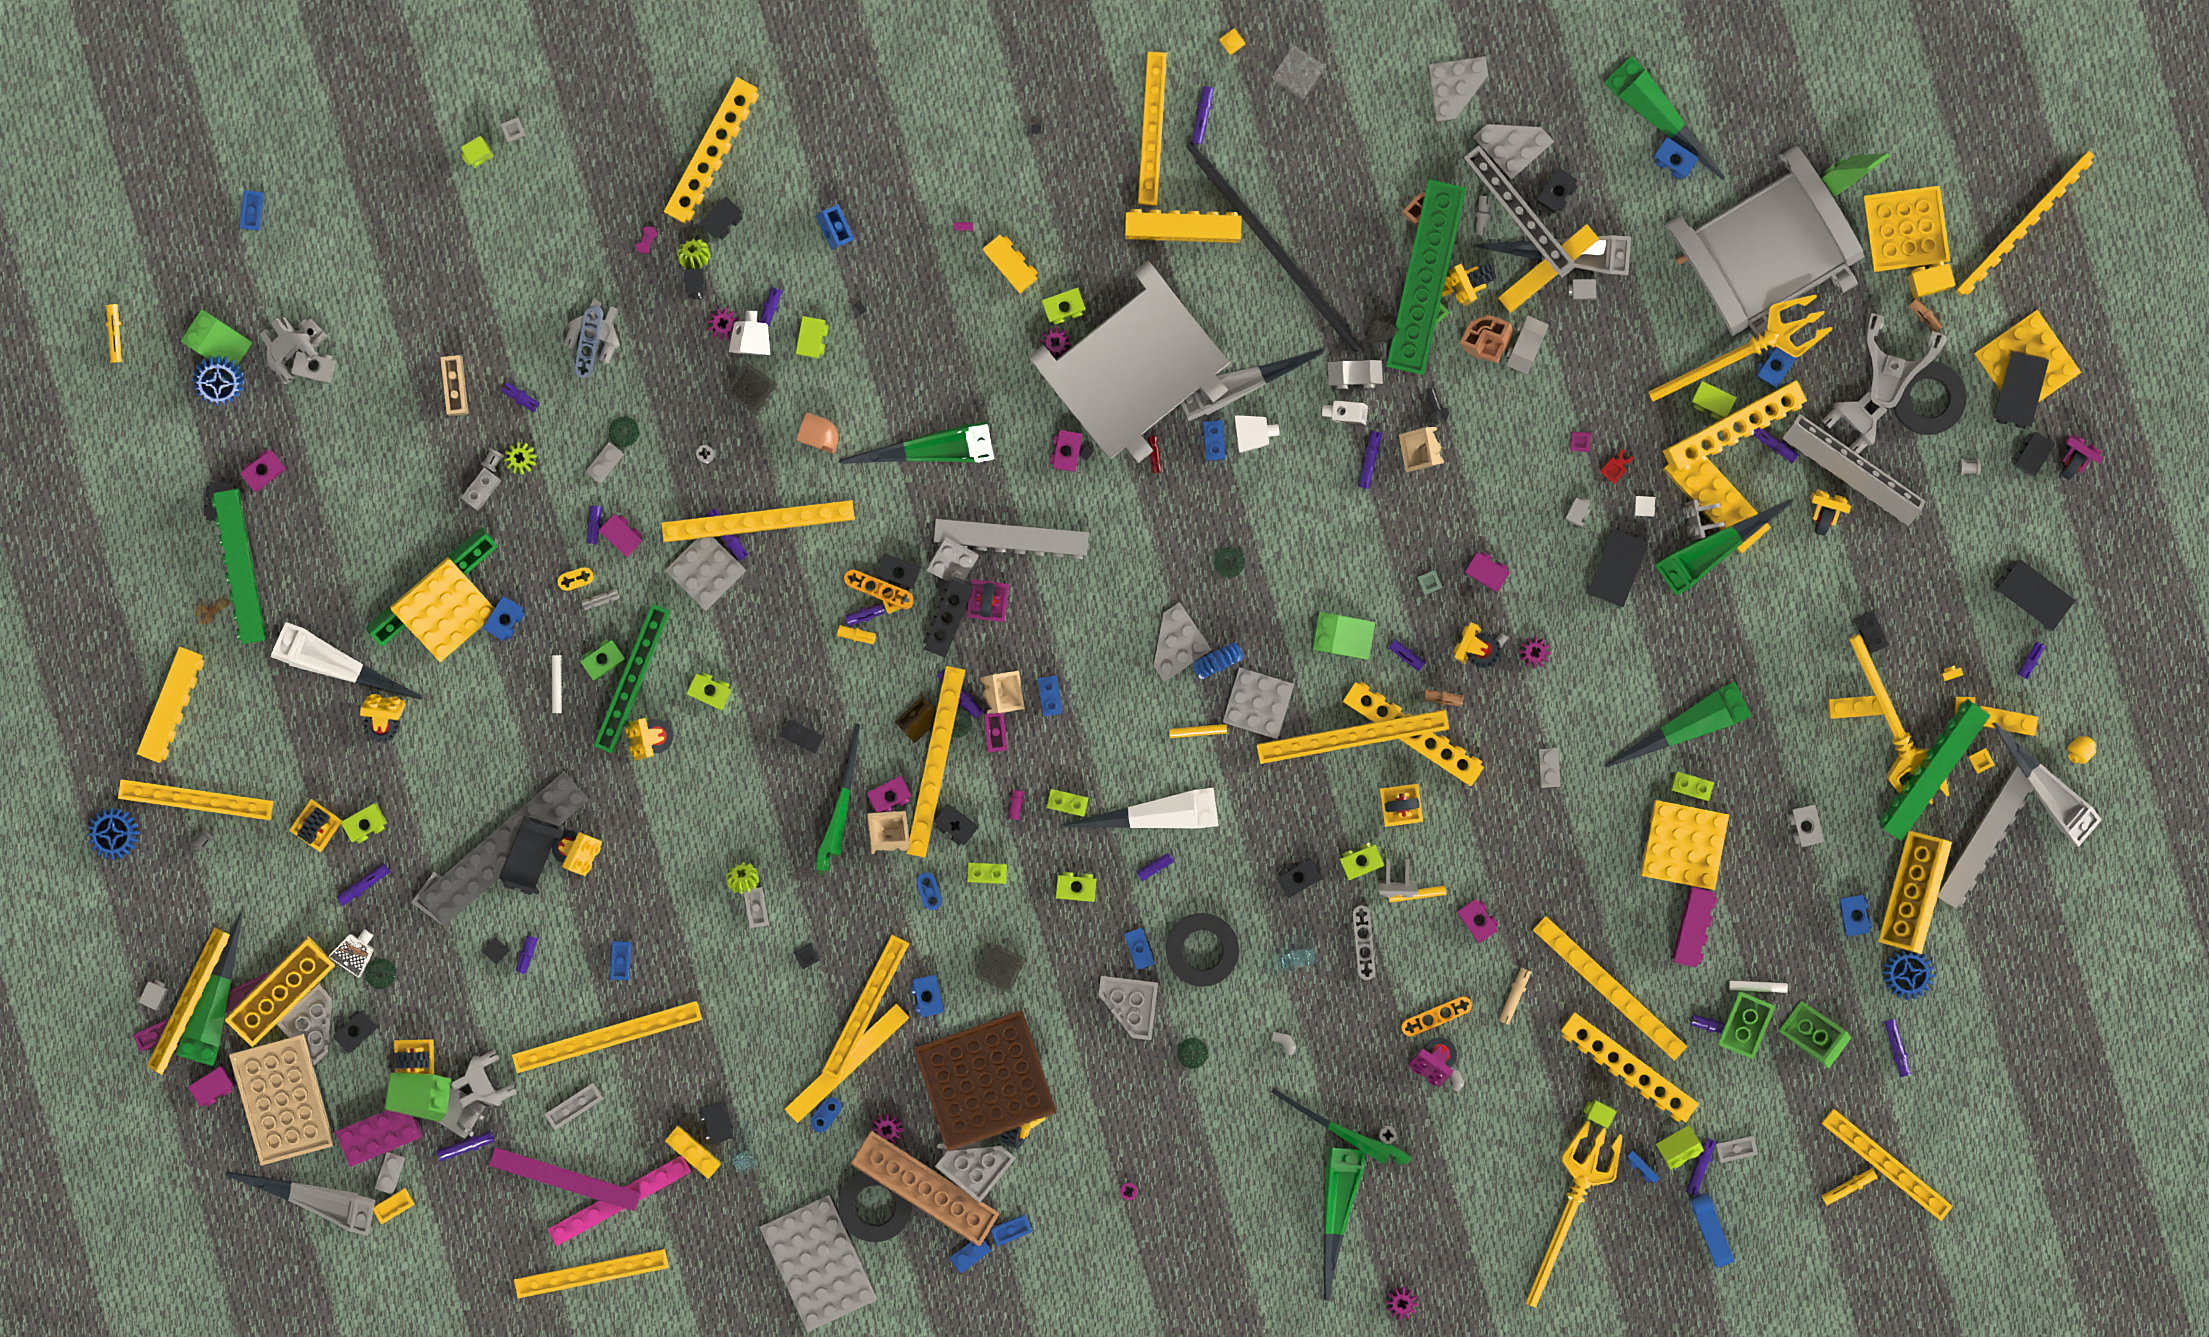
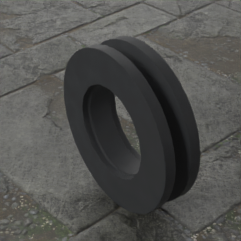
M1932 361L1910 380L1897 405L1893 407V411L1900 423L1912 432L1922 435L1941 433L1954 426L1965 410L1967 395L1964 383L1957 372L1951 367ZM1922 379L1939 381L1947 391L1948 403L1946 409L1936 417H1923L1915 412L1911 406L1910 393L1912 387Z
M1198 913L1183 918L1173 927L1166 943V956L1169 966L1178 978L1190 985L1206 987L1223 981L1231 974L1238 961L1239 943L1235 932L1223 919L1212 914ZM1199 930H1207L1214 933L1222 945V956L1218 963L1212 968L1205 970L1195 969L1190 966L1184 959L1182 952L1183 943L1191 933Z
M860 1171L852 1176L843 1187L839 1197L838 1208L842 1223L852 1235L867 1242H883L895 1237L904 1229L911 1215L912 1204ZM872 1185L886 1188L893 1195L895 1201V1211L892 1217L887 1222L879 1225L863 1221L856 1210L858 1194L864 1188Z

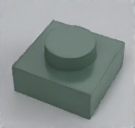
M1435 570L1417 577L1424 595L1442 588Z

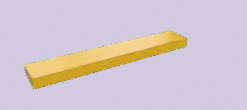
M1586 224L1561 246L1574 261L1600 239ZM1545 258L1498 298L1508 311L1512 313L1558 275V273Z

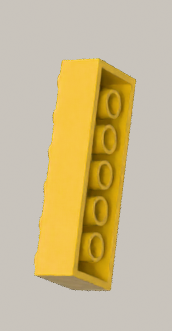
M1130 209V212H1126L1125 239L1240 243L1242 216H1238L1236 212H1226V215H1218V212H1207V215H1199V211H1188L1187 214H1180V211L1170 210L1168 214L1161 213V210H1149V213H1142L1140 209Z
M1688 449L1685 450V455L1687 458L1690 457V451ZM1708 458L1698 464L1696 462L1691 463V468L1680 472V470L1672 471L1669 464L1663 468L1665 473L1691 501L1698 500L1699 507L1720 503L1721 507L1701 511L1712 524L1724 522L1725 526L1716 527L1718 531L1758 514ZM1765 524L1736 550L1740 554L1743 553L1771 527Z
M1913 831L1908 832L1878 942L1922 954L1952 842Z
M307 936L225 1017V1021L253 1047L335 966V962Z

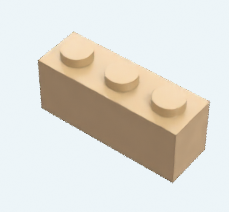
M462 356L441 357L447 415L469 414Z

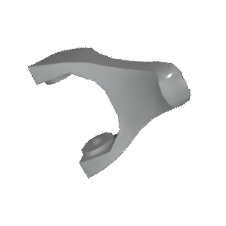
M1869 313L1866 315L1865 330L1866 341L1873 364L1871 400L1881 407L1892 408L1897 405L1910 380L1936 358L1945 345L1947 338L1943 334L1932 331L1931 337L1927 338L1928 347L1926 351L1928 355L1916 361H1906L1886 355L1880 351L1874 341V337L1878 335L1879 329L1883 328L1882 319L1884 317Z

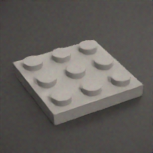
M714 537L696 539L665 571L707 611L747 570Z
M1239 667L1222 723L1278 739L1294 684Z

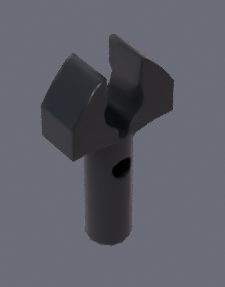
M1429 388L1427 393L1433 407L1429 417L1434 423L1439 424L1436 417L1437 411L1443 414L1444 421L1446 422L1449 411L1447 408L1440 406L1434 388Z

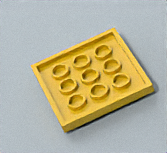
M1940 186L1863 196L1873 272L1932 265L1942 261L1944 263L1950 262Z
M2038 310L1974 353L2000 392L2009 362L2008 353L2010 349L2049 359L2038 402L2081 373Z
M447 557L390 606V609L436 659L441 662L488 621L495 607L451 559Z
M1654 800L1650 820L1651 825L1640 876L1715 890L1729 815Z

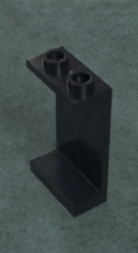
M2010 349L2008 353L2009 362L1997 408L1992 416L1998 423L2007 425L2008 422L2015 423V427L2026 429L2027 426L2032 427L2049 359Z
M1617 527V529H1612L1610 532L1611 535L1586 594L1616 606L1624 607L1649 543L1645 541V537L1637 534L1633 537L1627 534V530Z
M2021 559L2016 562L2013 560L2006 569L2009 571L2006 576H2001L1995 583L1997 586L1995 591L2003 594L2045 625L2044 628L2048 631H2054L2076 600Z
M524 815L499 877L504 884L503 886L514 890V888L521 889V892L528 895L532 893L539 895L540 891L536 885L555 838L561 839L564 831L558 825Z

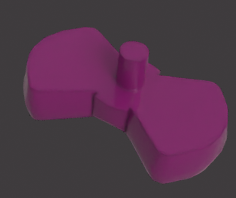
M651 226L643 228L644 236L642 241L635 245L636 250L640 254L650 253V244L658 235L657 230Z

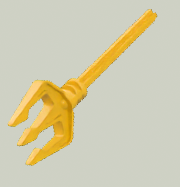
M1811 295L1771 305L1768 329L1764 330L1765 335L1761 336L1758 333L1759 338L1755 339L1752 336L1749 343L1648 391L1652 401L1654 402L1752 353L1761 354V349L1765 348L1767 351V346L1769 345L1772 347L1776 346L1792 357L1797 358L1832 331L1833 328L1817 330L1814 339L1799 347H1796L1790 341V336L1805 324L1814 323L1825 312L1811 313L1805 319L1786 324L1781 323L1779 313L1798 303L1806 306L1817 296Z
M1860 634L1854 635L1849 640L1894 735L1892 742L1896 745L1895 749L1899 751V757H1897L1887 773V779L1900 794L1902 785L1899 779L1907 772L1913 775L1914 769L1922 763L1929 749L1912 746L1913 740H1910V733H1906L1903 730ZM1945 779V781L1940 786V789L1946 796H1949L1947 781Z
M1589 1121L1584 1123L1561 1155V1161L1573 1177L1572 1181L1575 1185L1570 1186L1572 1192H1567L1566 1194L1568 1202L1525 1304L1535 1308L1578 1205L1585 1201L1582 1198L1583 1195H1587L1585 1188L1590 1189L1591 1185L1610 1183L1616 1178L1622 1142L1621 1134L1616 1137L1611 1145L1614 1153L1605 1172L1596 1170L1599 1149L1604 1144L1606 1128L1604 1127L1594 1138V1146L1583 1162L1578 1163L1573 1159L1580 1139L1588 1135Z

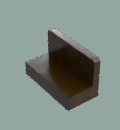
M922 696L895 723L916 743L934 726L937 711Z

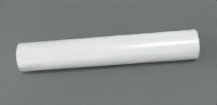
M560 655L552 656V713H562V656Z
M1729 981V990L1787 993L1788 984Z

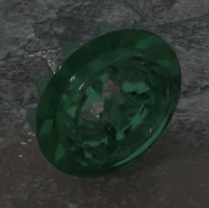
M618 417L612 421L609 427V437L615 445L629 447L637 441L639 427L629 417ZM618 426L620 428L628 427L627 433L630 438L625 435L619 437L620 431Z
M1234 547L1223 548L1215 556V569L1224 577L1232 578L1238 576L1245 566L1244 556ZM1224 555L1229 557V559L1237 558L1233 562L1234 570L1230 566L1222 567L1226 562Z
M957 708L955 719L960 715V722L964 726H957L952 731L951 737L953 738L963 737L971 729V716L963 708Z
M382 958L371 961L365 970L366 981L371 987L376 989L388 988L396 978L394 965ZM382 966V972L388 974V976L381 977L379 982L378 976L372 974V972L379 971Z
M1186 1039L1178 1047V1060L1186 1068H1199L1207 1060V1047L1199 1039ZM1189 1046L1194 1051L1201 1050L1196 1054V1061L1192 1057H1185L1189 1053Z

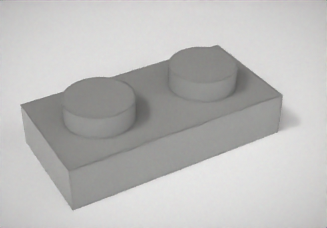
M609 442L586 470V473L601 484L625 454Z
M1558 748L1539 749L1541 788L1561 787Z
M763 887L750 889V894L745 891L744 898L750 928L769 925Z
M1753 1135L1716 1143L1720 1163L1758 1155Z
M390 1152L386 1153L375 1189L394 1194L405 1157Z

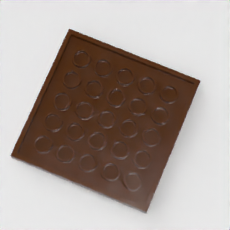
M1023 1010L914 1048L948 1152L1057 1113Z

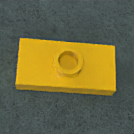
M406 1188L374 1206L373 1212L379 1222L383 1224L415 1205Z

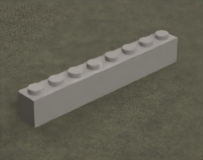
M1477 146L1464 157L1562 278L1577 266L1480 146Z
M1801 414L1797 416L1783 436V439L1788 444L1796 447L1805 456L1816 461L1821 467L1832 472L1837 478L1842 479L1853 489L1865 495L1867 499L1875 502L1883 510L1891 513L1908 526L1920 513L1926 502Z
M936 519L934 543H938L939 547L944 537L967 549L968 546H976V550L987 551L988 547L995 548V552L1006 553V550L1010 549L1014 550L1015 554H1025L1026 551H1033V555L1045 556V553H1052V557L1064 558V554L1072 555V559H1083V556H1087L1089 532Z
M2019 766L2013 767L1939 888L1937 898L1954 909L1964 904L1966 892L1973 889L1976 884L1974 879L1985 870L1986 864L1984 863L1987 858H1991L1996 852L1995 845L1998 841L2001 842L2007 833L2005 832L2008 824L2011 826L2017 816L2014 814L2018 808L2022 809L2025 805L2027 793H2031L2034 790Z

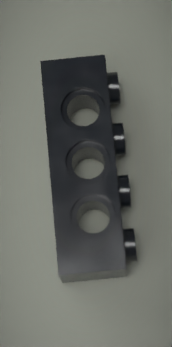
M955 576L951 581L947 580L944 591H947L944 598H940L937 608L940 610L937 616L933 615L930 626H933L931 633L927 632L923 643L926 644L924 650L946 658L975 584ZM950 595H957L960 601L953 603L950 600ZM943 613H951L953 619L950 621L945 620ZM936 630H943L946 636L939 638L936 635Z

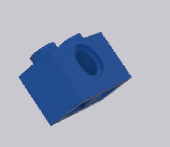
M1668 137L1653 157L1656 160L1655 164L1662 169L1667 167L1672 171L1671 175L1679 180L1681 178L1685 179L1699 159ZM1670 156H1678L1680 159L1679 164H1672Z
M839 204L815 215L831 250L854 240Z
M1771 346L1766 353L1768 356L1766 362L1761 361L1755 371L1758 372L1756 375L1758 379L1776 389L1796 358L1776 346ZM1772 360L1779 362V370H1773L1770 367Z
M1223 421L1203 422L1206 461L1225 460Z
M503 596L483 629L502 641H505L506 638L509 640L515 631L513 626L516 622L520 623L525 615L523 613L524 608ZM504 614L510 616V622L507 625L501 623V617Z
M1057 676L1038 678L1043 717L1063 714Z
M1863 895L1838 898L1844 935L1848 937L1870 933L1869 928H1872V922L1866 913V909H1869L1867 898H1864ZM1854 910H1858L1861 914L1857 921H1854L1851 917V913Z
M936 974L913 979L914 984H910L912 995L917 996L918 1002L915 1003L917 1014H921V1017L943 1013L944 1008ZM922 992H931V1001H923L921 998Z

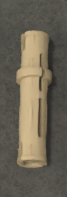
M1520 967L1515 982L1511 984V992L1498 1021L1510 1025L1521 995L1526 991L1525 986L1532 973L1531 971Z

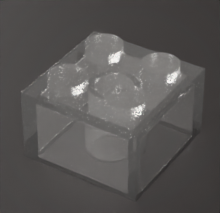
M1293 45L1272 76V80L1304 101L1326 66Z

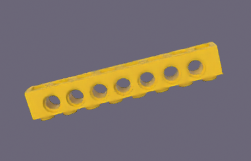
M736 77L664 210L665 214L684 224L692 220L695 211H693L695 205H700L704 198L702 192L705 187H710L713 181L711 176L714 170L718 171L723 162L720 160L721 157L729 152L732 146L730 144L732 137L736 138L741 129L739 127L740 122L747 119L750 113L747 109L751 103L754 104L759 96L757 87ZM740 96L744 97L745 103L742 106H737L735 99ZM730 113L736 115V120L732 123L726 121V116ZM725 130L727 132L726 138L718 139V131ZM710 147L718 149V153L715 156L708 155L707 152ZM701 164H707L709 166V169L706 173H700L698 171V168ZM694 180L700 183L699 188L691 190L689 184ZM684 197L690 198V204L687 207L680 205V201Z
M1798 381L1789 382L1663 450V453L1672 471L1680 470V472L1691 468V463L1696 462L1698 464L1706 460V455L1710 453L1715 455L1723 450L1722 447L1726 444L1728 446L1739 442V437L1744 436L1746 438L1755 433L1754 429L1758 427L1763 429L1769 426L1771 420L1776 419L1777 421L1784 418L1789 410L1794 412L1802 408L1801 404L1807 400ZM1782 397L1786 400L1785 406L1781 404ZM1766 406L1770 408L1769 415L1765 412ZM1750 414L1754 417L1753 424L1749 420ZM1734 423L1738 425L1737 432L1733 429ZM1718 432L1722 434L1721 441L1717 438ZM1702 440L1706 442V449H1703L1701 446ZM1686 449L1690 451L1689 458H1687L1685 455Z
M1361 681L1359 684L1354 683L1342 701L1372 722L1390 720L1395 717H1406L1405 714L1401 713V707L1394 703L1389 705L1385 702L1386 698L1378 692L1374 695L1368 691L1370 687ZM1364 695L1371 698V704L1367 707L1361 704V698ZM1379 706L1386 707L1387 715L1385 717L1377 715V708ZM1431 732L1420 734L1417 738H1411L1410 736L1399 738V740L1470 787L1484 768L1481 766L1482 761L1474 756L1469 758L1465 755L1466 751L1458 745L1454 748L1448 744L1450 740L1443 735L1438 737ZM1427 738L1434 739V748L1428 749L1425 746ZM1445 748L1451 751V757L1448 760L1441 757V751ZM1460 759H1464L1467 762L1465 770H1460L1457 767V762Z
M1575 1012L1571 1014L1560 1029L1563 1032L1562 1037L1570 1043L1574 1040L1579 1044L1577 1048L1585 1054L1589 1051L1594 1055V1061L1601 1066L1603 1063L1610 1067L1608 1071L1616 1077L1619 1074L1625 1078L1623 1082L1631 1088L1634 1086L1638 1087L1641 1090L1639 1094L1648 1100L1651 1097L1657 1101L1654 1105L1662 1111L1667 1109L1672 1112L1670 1116L1680 1123L1681 1120L1686 1122L1699 1105V1103ZM1580 1029H1585L1587 1032V1036L1583 1040L1577 1038V1031ZM1596 1040L1602 1043V1048L1599 1051H1594L1592 1048V1044ZM1610 1052H1616L1618 1055L1617 1060L1613 1063L1608 1061V1054ZM1627 1063L1633 1065V1071L1630 1074H1625L1623 1071V1067ZM1641 1075L1648 1076L1649 1081L1646 1085H1640L1639 1077ZM1658 1086L1664 1088V1094L1660 1097H1657L1654 1093L1655 1088ZM1676 1097L1679 1099L1680 1104L1677 1108H1672L1670 1100Z

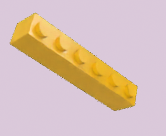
M179 647L138 749V755L159 763L162 760H166L169 749H167L168 744L173 742L176 736L175 726L180 724L183 718L181 713L183 706L186 707L189 703V691L191 688L194 689L198 678L195 677L197 671H201L205 662V660H202L203 655Z

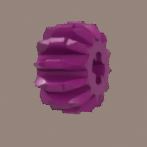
M718 308L716 309L717 316L714 313L710 314L714 320H707V323L713 324V326L708 327V330H715L712 336L716 337L719 334V340H723L724 334L730 340L729 333L733 332L734 322L739 321V318H732L735 312L731 311L728 314V308H724L723 314ZM724 319L725 322L728 320V324H726L725 329H723L722 326L719 328V324H721L720 320Z
M1059 327L1055 328V333L1052 332L1051 328H1048L1050 335L1048 336L1043 332L1042 336L1046 340L1041 339L1039 343L1046 344L1045 347L1050 353H1053L1052 356L1056 359V353L1061 357L1063 355L1061 351L1065 353L1068 351L1065 346H1072V343L1065 342L1071 339L1070 335L1063 337L1066 333L1065 329L1059 334ZM1059 339L1060 346L1053 348L1051 340Z
M1534 636L1533 643L1530 638H1526L1528 646L1525 643L1520 644L1525 648V650L1518 651L1519 654H1525L1524 657L1520 658V661L1527 659L1526 667L1532 662V669H1536V662H1538L1540 667L1544 666L1541 660L1549 662V659L1544 656L1551 655L1550 651H1545L1550 645L1542 646L1545 639L1542 638L1537 643L1538 638ZM1532 647H1535V650L1538 648L1540 651L1537 658L1530 655Z
M889 1113L885 1115L886 1120L883 1119L882 1115H879L878 1118L881 1123L874 1120L873 1124L878 1126V1128L872 1127L871 1131H877V1135L888 1142L890 1139L893 1145L896 1144L894 1136L898 1139L902 1138L896 1132L904 1131L903 1128H897V1126L902 1124V1121L894 1123L897 1118L896 1115L889 1120ZM890 1125L892 1133L884 1134L882 1126Z
M1405 1287L1401 1288V1293H1399L1397 1288H1394L1396 1295L1394 1296L1389 1292L1388 1296L1392 1300L1385 1301L1386 1304H1392V1306L1387 1307V1311L1394 1310L1391 1314L1392 1317L1399 1313V1320H1402L1403 1314L1409 1319V1311L1413 1314L1416 1313L1411 1307H1418V1303L1412 1302L1417 1299V1296L1409 1297L1412 1294L1411 1289L1405 1294ZM1401 1298L1403 1301L1407 1300V1304L1405 1303L1406 1307L1404 1308L1397 1306L1398 1300Z

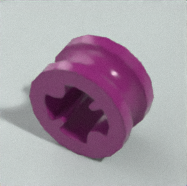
M1125 1183L1120 1188V1194L1125 1200H1132L1137 1195V1187L1133 1183ZM1126 1186H1130L1129 1188L1133 1187L1134 1189L1130 1197H1128V1194L1125 1196L1123 1193L1126 1191Z

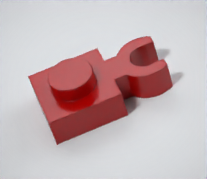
M1624 449L1619 452L1618 460L1612 457L1600 471L1613 484L1626 472L1627 469L1623 465L1633 460V456H1630L1628 460L1623 459L1622 455L1626 451Z

